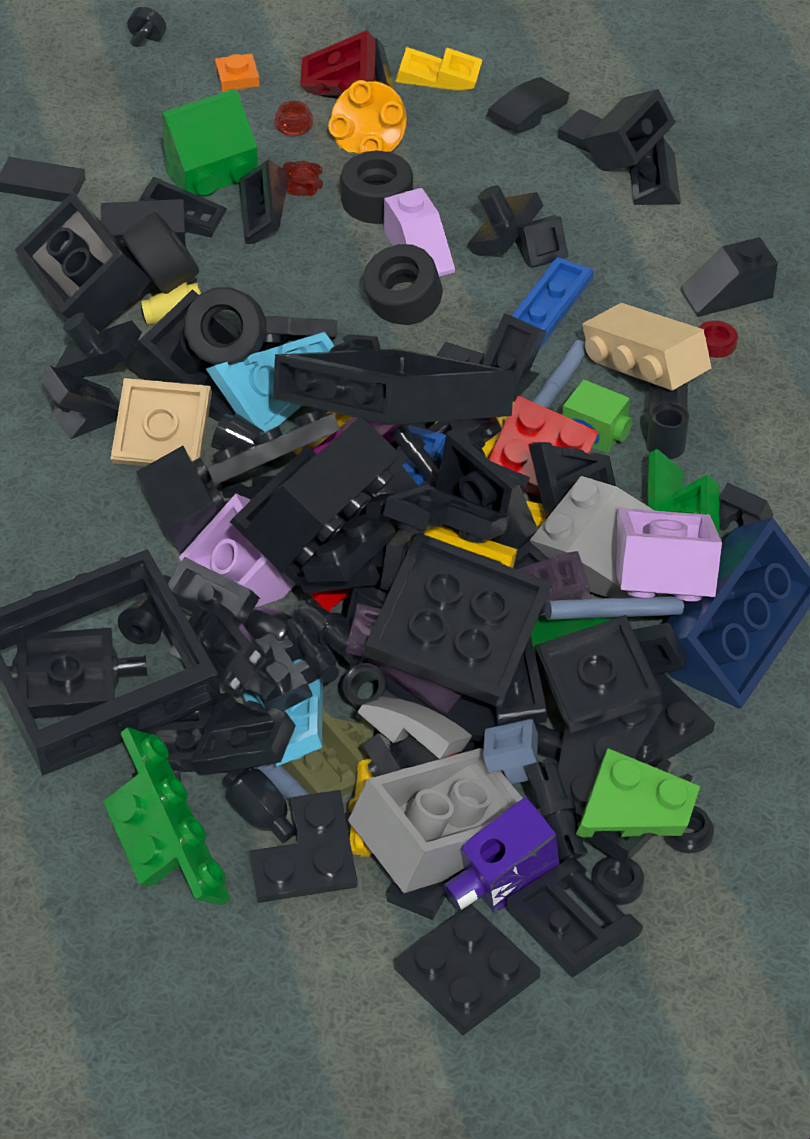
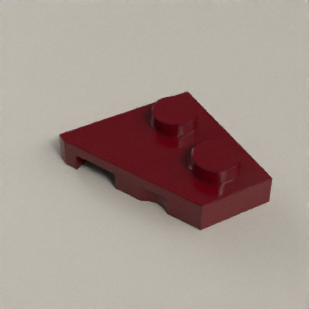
M368 30L302 57L301 86L310 94L341 95L356 81H375V38Z

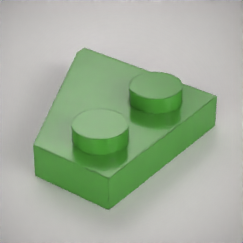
M608 748L601 761L576 835L592 837L595 831H620L621 837L641 836L645 833H654L658 836H682L688 826L700 786Z

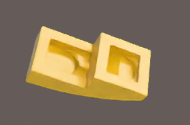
M406 47L395 82L451 90L474 89L483 59L447 47L443 59Z

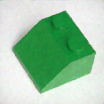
M235 88L162 112L166 173L177 187L198 196H206L215 190L240 183L241 177L258 167L257 145L239 94Z

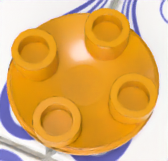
M360 80L354 82L337 99L328 128L338 146L347 152L359 154L375 150L392 152L398 146L405 133L407 124L406 109L400 96L391 87L376 81Z

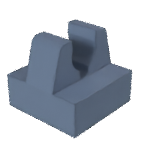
M533 719L485 729L483 759L489 773L503 770L511 784L530 780L525 769L526 766L537 762L538 733Z

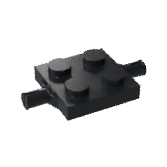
M112 627L45 632L18 643L17 653L12 661V666H7L33 718L79 714L115 699V689L118 685L119 677L147 676L146 655L118 658L113 648Z

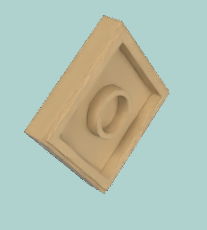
M124 378L111 462L115 464L147 466L182 445L192 460L199 457L202 459L212 395L211 387Z

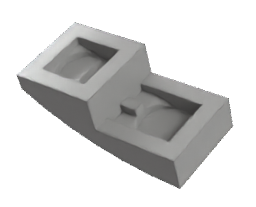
M385 697L363 704L358 711L362 717L393 743L404 740L409 735H412L439 759L463 751L472 737L471 734L445 716L427 707L401 699Z

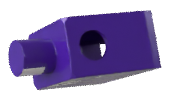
M525 797L462 845L460 851L464 872L445 883L443 887L450 901L459 911L481 897L492 912L495 913L507 906L508 897L559 865L556 833L527 797Z

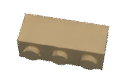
M619 303L582 324L586 338L585 349L595 363L658 386L674 390L711 369L704 329L624 303Z

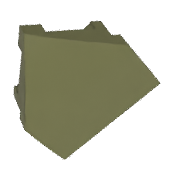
M323 708L322 748L308 753L297 760L284 763L282 766L309 794L341 790V796L343 797L356 788L357 764L362 760L368 759L369 754L363 745L373 738L375 727L363 717L360 724L354 723V721L350 722L333 718Z

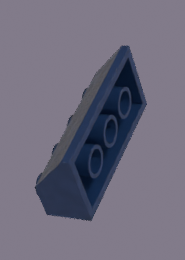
M773 517L734 528L721 547L715 597L702 596V599L699 601L683 600V613L681 615H671L666 623H670L688 654L685 669L668 672L671 678L738 709L742 708L809 610L810 567Z

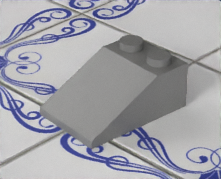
M581 476L530 541L562 570L561 580L559 581L608 598H636L629 595L627 590L620 589L616 576L618 508L655 510L618 487ZM655 593V596L653 597L670 596L671 594Z
M482 748L367 779L348 821L403 893L442 882L464 868L460 851L462 845L523 799L501 771L488 772L483 759L484 750Z

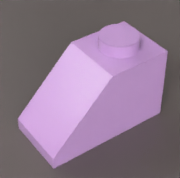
M419 188L384 198V233L392 246L397 244H413L425 249L434 259L439 277L454 273L455 267L439 212L424 190Z

